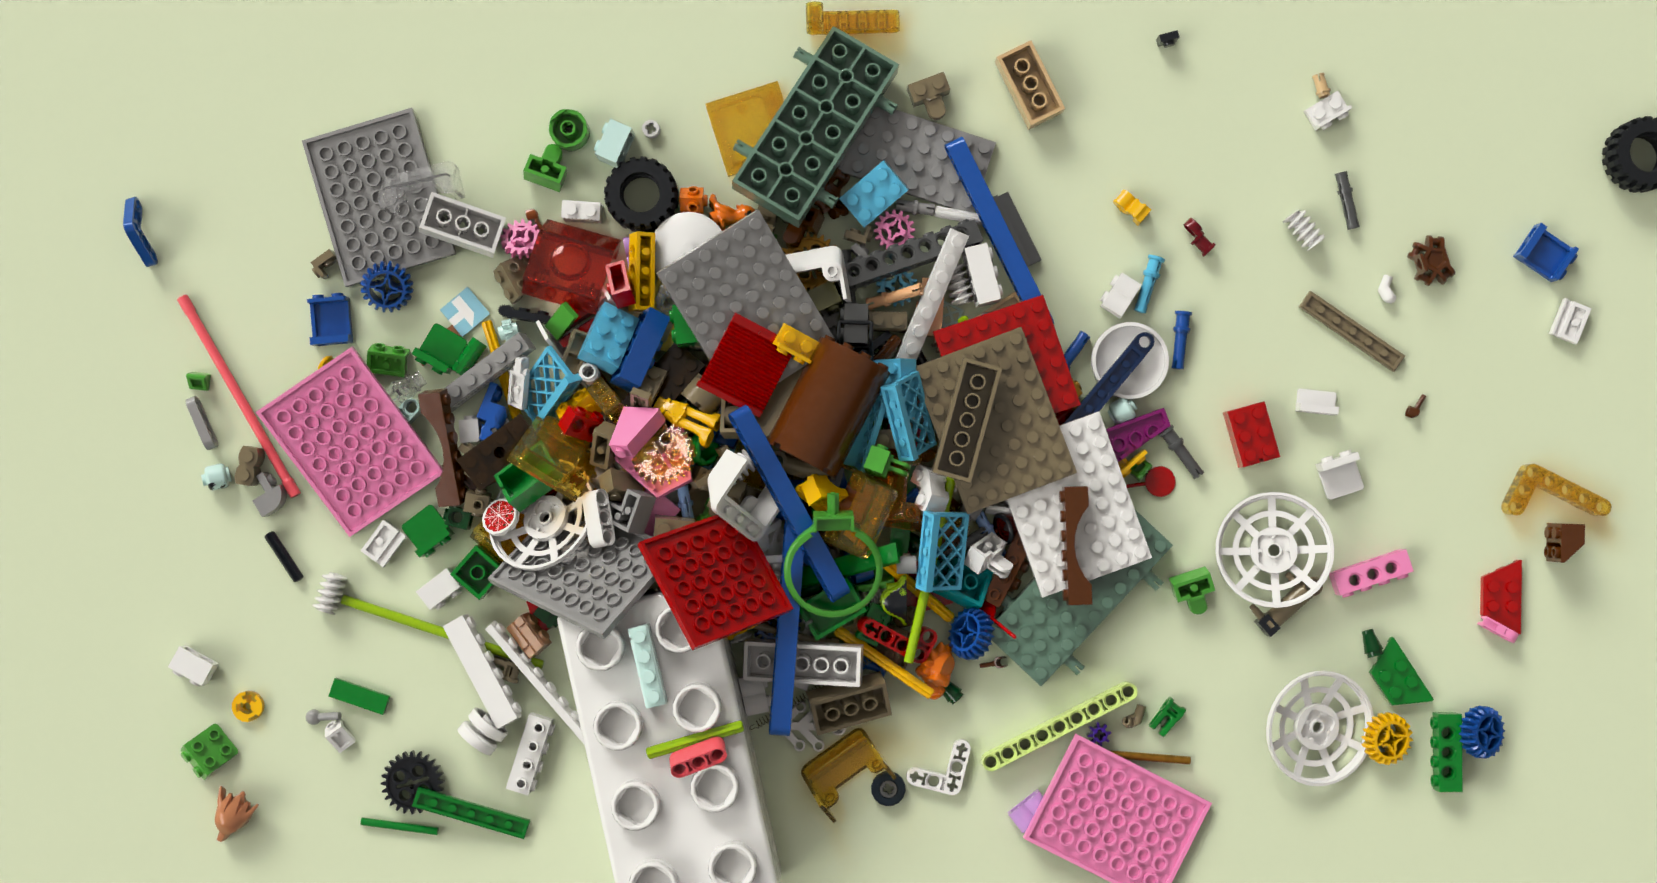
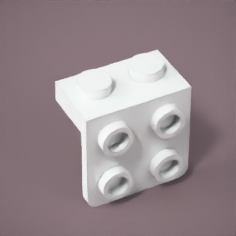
M1351 450L1339 453V457L1333 458V456L1322 458L1321 463L1315 464L1327 499L1332 500L1364 488L1356 464V460L1360 459L1358 452H1351Z

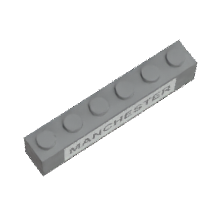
M518 332L445 387L451 397V413L488 386L490 382H493L512 368L516 357L528 356L536 350L526 333Z

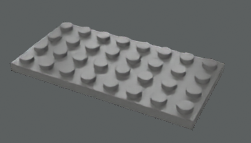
M877 107L837 168L841 169L843 174L847 173L852 177L862 179L879 163L885 160L909 188L904 194L947 208L973 212L974 207L944 145L962 136L983 178H985L996 142L899 110L894 111V114L890 115V113Z

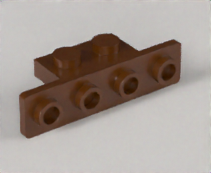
M1018 532L1004 556L1013 564L1007 578H1000L995 574L984 599L998 608L1001 607L1008 592L1013 593L1019 589L1022 582L1020 579L1023 573H1026L1030 567Z

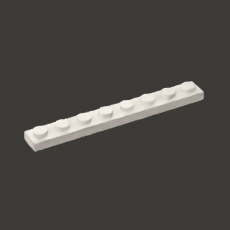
M950 228L924 288V294L921 295L895 359L917 360L967 243L968 235Z
M494 620L485 630L584 744L577 711H573L568 706L567 699L556 692L554 684L550 681L548 682L543 677L542 670L531 663V658L529 659L519 649V645L514 638H510L507 635L505 627Z

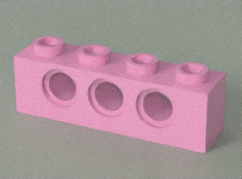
M1398 549L1329 573L1335 595H1342L1344 598L1354 595L1353 591L1359 589L1361 592L1372 589L1371 585L1377 583L1379 586L1388 584L1390 579L1397 577V580L1406 578L1408 573L1414 571L1407 550ZM1388 563H1391L1393 566V570L1390 573L1386 570ZM1370 569H1373L1375 572V576L1372 579L1368 577ZM1352 575H1355L1357 578L1354 585H1351L1349 581Z

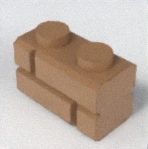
M529 612L520 615L506 628L529 659L539 655L552 643L548 632L541 629L536 616Z

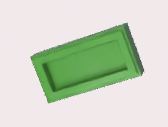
M564 302L545 327L556 340H559L578 318V314L567 302Z

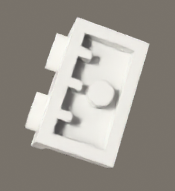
M1336 91L1303 112L1315 131L1319 128L1325 130L1333 125L1331 121L1338 118L1340 121L1349 115L1348 111L1352 109V106H1347L1340 93Z

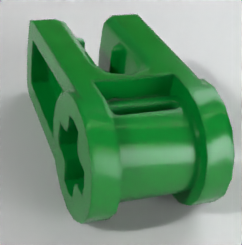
M1171 697L1163 703L1158 713L1149 723L1150 728L1156 729L1161 724V721L1166 716H1169L1158 731L1162 737H1165L1186 711L1184 707H1180L1173 702L1174 699Z

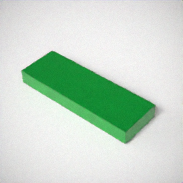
M334 678L328 697L381 715L385 714L390 699L389 695L339 678Z

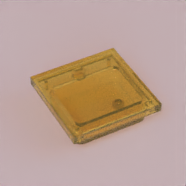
M778 81L705 104L728 177L736 175L747 157L733 150L735 143L737 144L736 141L740 139L747 145L754 147L783 104L784 99Z
M537 416L510 453L507 461L576 502L596 467L589 464L591 455L590 442L564 435L558 425L559 420L552 416H546L544 420Z

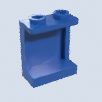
M1539 223L1533 226L1513 257L1550 282L1561 280L1567 273L1566 268L1568 265L1576 260L1578 256L1576 253L1579 248L1570 247L1546 231V225Z
M333 293L331 297L313 295L312 299H307V303L310 304L312 337H309L310 345L326 346L353 343L349 297L343 296V293Z

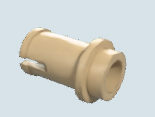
M1319 73V78L1318 74L1312 76L1317 90L1315 94L1319 99L1330 96L1331 91L1327 86L1324 73Z

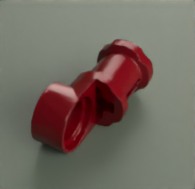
M1189 218L1183 224L1185 229L1195 238L1190 244L1195 245L1202 252L1203 257L1215 247L1216 244L1211 243L1204 236L1202 227L1193 218Z

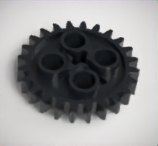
M414 750L410 752V755L405 751L402 753V757L399 754L395 756L396 761H389L392 767L386 766L384 768L388 773L381 775L386 779L380 783L386 786L382 793H388L385 800L391 798L390 806L397 804L396 811L402 807L404 814L409 809L411 814H414L416 809L419 813L423 812L422 809L412 807L417 789L422 784L427 785L429 790L435 792L444 790L443 787L439 786L445 782V780L439 778L444 772L437 771L441 765H433L436 759L428 760L430 754L422 757V751L417 756ZM416 766L423 768V775L416 773ZM398 771H401V772L404 773V775H405V779H404V780L398 779V777H397V772H398ZM426 776L429 777V780L420 781L415 785L409 784L401 788L396 787L399 784L409 782L411 779L415 781ZM403 790L409 791V799L403 797Z

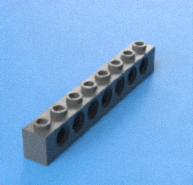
M966 219L959 222L957 226L951 227V225L941 228L939 232H928L922 238H910L905 241V244H893L884 251L875 250L870 253V256L864 258L863 256L855 257L852 259V262L845 264L849 290L851 291L935 262L942 248L937 240L945 241L950 228L969 236L964 248L981 244L983 237L976 220L969 221ZM920 246L927 247L929 252L921 251ZM902 252H908L911 258L903 257ZM890 258L893 264H887L884 259ZM872 264L876 270L870 271L866 265ZM854 270L857 272L858 276L852 277L849 275L848 271ZM835 281L834 284L840 295L842 294L840 281Z

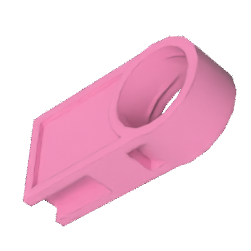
M1481 616L1483 621L1478 622V625L1509 642H1516L1519 636L1518 633L1487 616Z

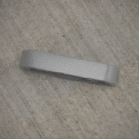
M193 396L186 399V406L204 447L207 450L218 447V441L199 398Z

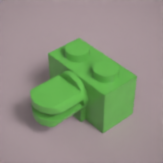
M549 144L545 148L542 157L530 154L523 170L524 180L560 192L567 174V167L560 165L562 149L556 144Z
M877 444V447L871 445L864 464L866 473L882 479H887L889 471L908 477V472L893 467L892 464L907 470L911 469L910 464L894 459V455L884 445Z
M1205 566L1169 578L1173 595L1178 603L1186 600L1190 611L1197 615L1207 610L1208 605L1205 594L1215 591L1211 574Z

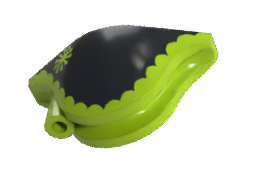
M902 575L897 582L886 583V588L880 596V604L888 615L898 618L903 625H907V576Z

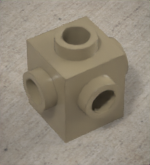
M477 488L476 490L469 489L466 492L463 511L472 513V516L483 517L486 508L494 501V499H491L492 493L487 492V489L481 491Z

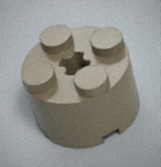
M698 373L685 387L681 395L699 411L714 414L721 407L722 399L696 386L702 377Z

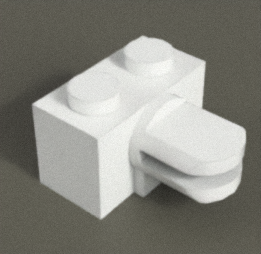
M993 532L970 546L964 560V564L975 573L980 574L984 570L989 569L1000 578H1007L1013 568V564L1002 556L1007 542Z

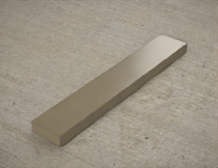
M1312 291L1308 292L1299 305L1300 309L1392 372H1395L1404 359V354Z

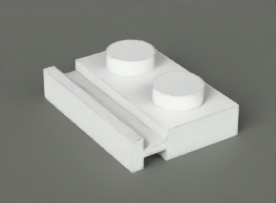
M1564 298L1549 334L1574 345L1578 344L1592 308Z
M383 520L361 549V552L382 567H385L407 535H404L388 521Z

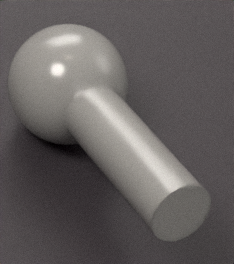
M312 709L307 712L306 721L311 725H316L324 720H340L342 715L341 712L320 713L318 710Z

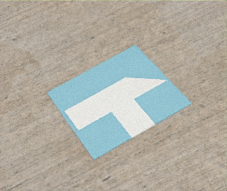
M468 287L440 309L462 337L490 314Z

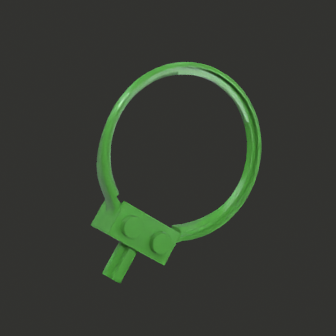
M835 492L827 493V511H813L812 525L793 541L784 562V579L793 599L805 610L823 617H843L862 609L877 593L883 575V562L877 545L867 533L854 524L853 510H839V493ZM851 530V532H855L854 536L869 547L875 559L876 577L870 592L861 602L843 610H822L806 603L795 590L791 578V565L795 553L803 543L813 537L811 534L813 532Z

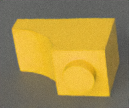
M810 475L801 484L809 506L827 505V493H839V502L849 496L846 489L835 486L828 479L827 475Z

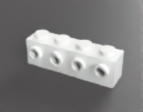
M533 712L529 714L506 789L524 795H529L531 791H535L538 780H535L536 774L541 772L544 763L541 761L542 755H546L549 748L547 739L549 735L552 736L555 729L554 719Z

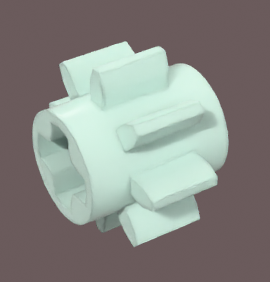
M511 319L501 321L502 325L498 327L501 341H508L518 332L520 333L518 323H513Z

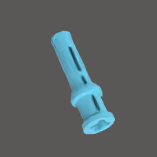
M1150 254L1148 255L1147 268L1143 271L1144 280L1134 311L1146 314L1156 279L1160 278L1159 271L1161 265L1165 262L1164 258Z

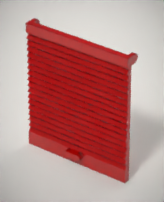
M735 313L696 386L739 408L747 405L753 415L760 418L792 354L788 353L786 356L776 350L778 346L772 344L777 336L776 333Z

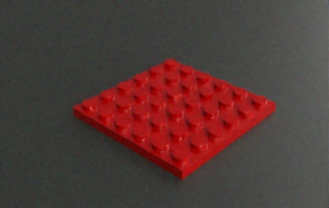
M1044 295L933 331L940 356L942 357L1022 327L1054 413L1081 405Z
M718 515L640 541L637 545L692 651L789 613L794 609L758 542L746 538Z

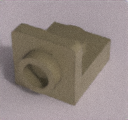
M867 225L864 235L861 234L860 230L854 228L846 229L843 239L865 246L866 242H871L874 232L870 231L871 225Z
M328 249L310 262L313 265L312 271L318 278H329L323 268H329L335 263L334 260L337 259L335 252Z

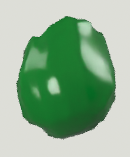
M694 434L687 443L689 459L698 466H710L718 457L715 449L719 447V444L712 441L710 446L705 448L700 445L699 437Z

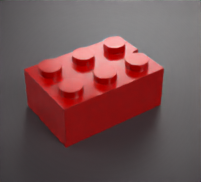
M1265 401L1223 412L1238 468L1280 457Z

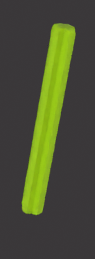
M741 720L704 732L647 747L646 754L649 759H653L712 737L724 738L744 731V726Z

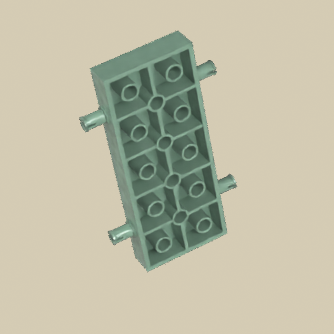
M834 26L814 55L803 50L801 47L797 48L798 51L795 52L793 58L803 62L807 67L756 145L751 147L738 139L736 141L737 144L735 143L733 147L734 151L747 157V159L732 180V189L799 228L815 201L819 200L832 209L834 208V204L837 203L839 198L825 191L824 187L874 109L879 107L893 115L898 107L897 103L885 98L884 94L897 75L899 64Z
M1136 510L1135 512L1152 558L1090 580L1089 582L1092 585V605H1067L1066 601H1063L1062 591L1042 598L1034 577L1015 598H1011L1008 594L1006 595L1002 603L1004 609L995 619L1015 634L1016 639H1013L993 623L992 627L995 630L992 634L995 637L991 640L1040 686L1062 664L1069 667L1075 675L1080 673L1075 666L1080 670L1084 669L1085 666L1073 656V652L1140 580L1144 579L1155 591L1160 588L1158 585L1162 586L1164 583L1151 570L1173 545Z

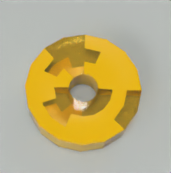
M255 691L239 693L232 702L234 716L242 722L256 720L264 711L263 698ZM246 703H249L251 706L249 710L246 708Z

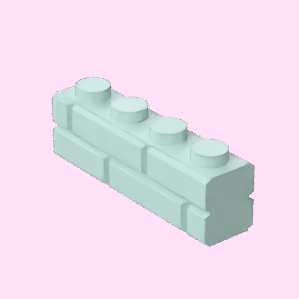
M650 623L628 628V633L632 639L630 642L638 676L641 678L640 684L646 709L664 705L668 700Z

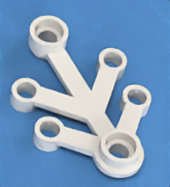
M800 701L804 705L802 710L797 709V704L792 709L791 721L798 713L805 711L806 704L804 701ZM809 711L799 722H791V730H799L813 745L814 750L821 752L824 749V742L817 739L810 732V730H815L813 722H810L812 717ZM846 728L832 731V733L835 735H842L846 731ZM790 731V736L785 737L794 745L796 751H803L805 742L802 739H798ZM802 742L803 747L800 749L797 748L796 743ZM817 742L822 743L821 749L815 747Z

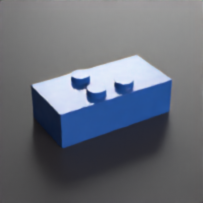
M652 307L639 314L638 324L620 366L613 373L609 381L628 392H631L633 387L639 388L648 368L651 369L654 365L655 358L653 357L655 352H658L662 347L663 341L661 339L670 321L669 316Z

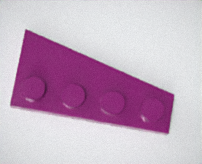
M1164 408L1106 429L1117 462L1123 460L1130 453L1171 426Z

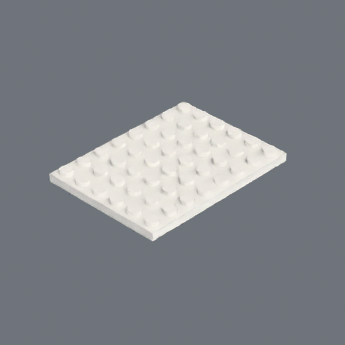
M1100 412L1060 425L1077 471L1076 474L1007 499L1042 598L1066 589L1065 581H1062V570L1065 569V562L1061 560V550H1064V542H1061L1060 531L1063 530V522H1060V511H1063V504L1059 502V491H1062V487L1088 486L1089 506L1083 513L1075 534L1076 558L1082 573L1088 581L1152 558Z

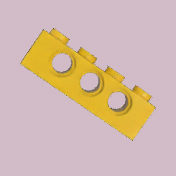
M637 231L629 234V274L636 304L629 305L628 311L643 312L649 307L654 308L655 233Z

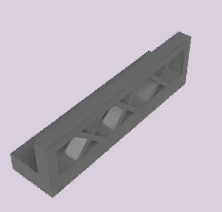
M1006 192L1000 196H994L993 198L1027 267L1041 261L1042 259L1009 193Z

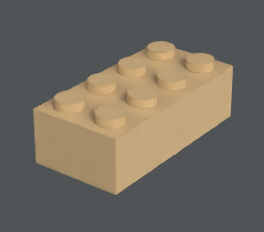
M1031 40L996 57L995 64L1028 130L1064 112L1065 107Z

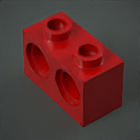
M569 405L558 425L564 435L592 443L595 427H598L605 420L603 415L597 411L590 412L581 406L574 407Z

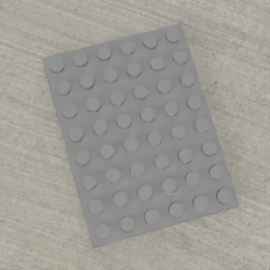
M413 108L302 140L345 287L360 284L364 280L362 278L363 274L367 273V268L373 269L374 263L380 267L381 261L385 262V266L388 265L389 261H392V267L399 263V270H401L402 268L409 269L456 255L454 244L419 233V226L431 192L438 194V190ZM444 215L440 218L441 221L445 222L446 217ZM385 273V274H379V275H377L376 277H374L373 279H376V278H379V277H383V276L386 275V273Z
M759 210L750 213L656 273L709 360H711L735 313L776 334L780 331L783 323H786L816 341L820 337H825V335L834 338ZM792 355L778 383L804 367L807 362L802 365L793 360L794 355Z
M562 498L566 506L573 502L567 498ZM575 510L569 513L567 523L575 525L577 518L574 513ZM549 515L543 518V522L549 519ZM581 521V524H580L579 527H583V528H584L585 525H586V522H585V521ZM614 526L615 542L613 545L593 548L589 543L587 534L582 544L574 553L552 567L529 571L515 568L503 561L488 577V580L491 584L605 639L656 581L637 546L640 541L652 536L645 533L644 535L628 533ZM563 530L556 537L557 545L565 540L570 532ZM528 534L521 543L527 548L533 538ZM575 534L567 545L558 550V557L566 552L580 535ZM540 541L534 551L550 549L549 541ZM516 547L509 557L516 561L523 552ZM550 555L541 557L529 556L523 565L534 566L551 561Z

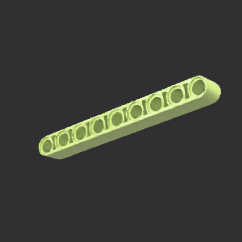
M1121 682L985 752L981 757L983 767L988 771H995L1128 703L1137 696L1136 686L1130 682ZM1126 686L1132 688V692L1128 696L1123 694V689ZM1114 695V703L1108 705L1106 703L1107 696ZM1091 704H1097L1098 710L1095 713L1089 712ZM1076 712L1080 713V720L1073 722L1071 719L1072 715ZM1058 721H1062L1064 724L1063 729L1060 731L1054 729V725ZM1045 730L1047 733L1046 737L1042 740L1038 739L1037 733ZM1023 739H1028L1030 742L1027 748L1020 747V742ZM1005 748L1012 749V755L1010 757L1003 756V750ZM988 757L995 758V763L992 766L985 764Z

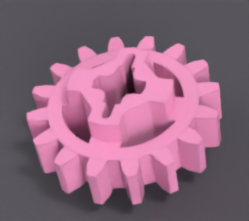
M893 209L892 214L885 211V217L879 216L881 222H875L878 228L874 229V233H878L875 240H881L880 247L885 244L887 250L889 246L897 244L893 242L898 238L903 239L901 242H898V245L905 244L906 240L914 238L910 234L915 232V228L910 227L914 222H908L909 215L903 217V211L896 214L895 209ZM895 218L893 222L885 223L887 220ZM902 221H903L904 224L906 225L907 231L902 228V226H901V222H902ZM896 223H898V232H896L895 235H893V237L891 238L892 234L890 229H893L894 226H896ZM881 230L886 232L887 240L883 237Z
M524 219L521 220V223L514 220V225L508 223V229L502 230L503 235H500L502 248L505 249L506 254L511 253L512 258L516 255L519 256V259H522L523 255L529 258L530 253L536 254L535 249H541L540 243H543L542 232L538 229L537 224H532L531 220L528 223H525Z

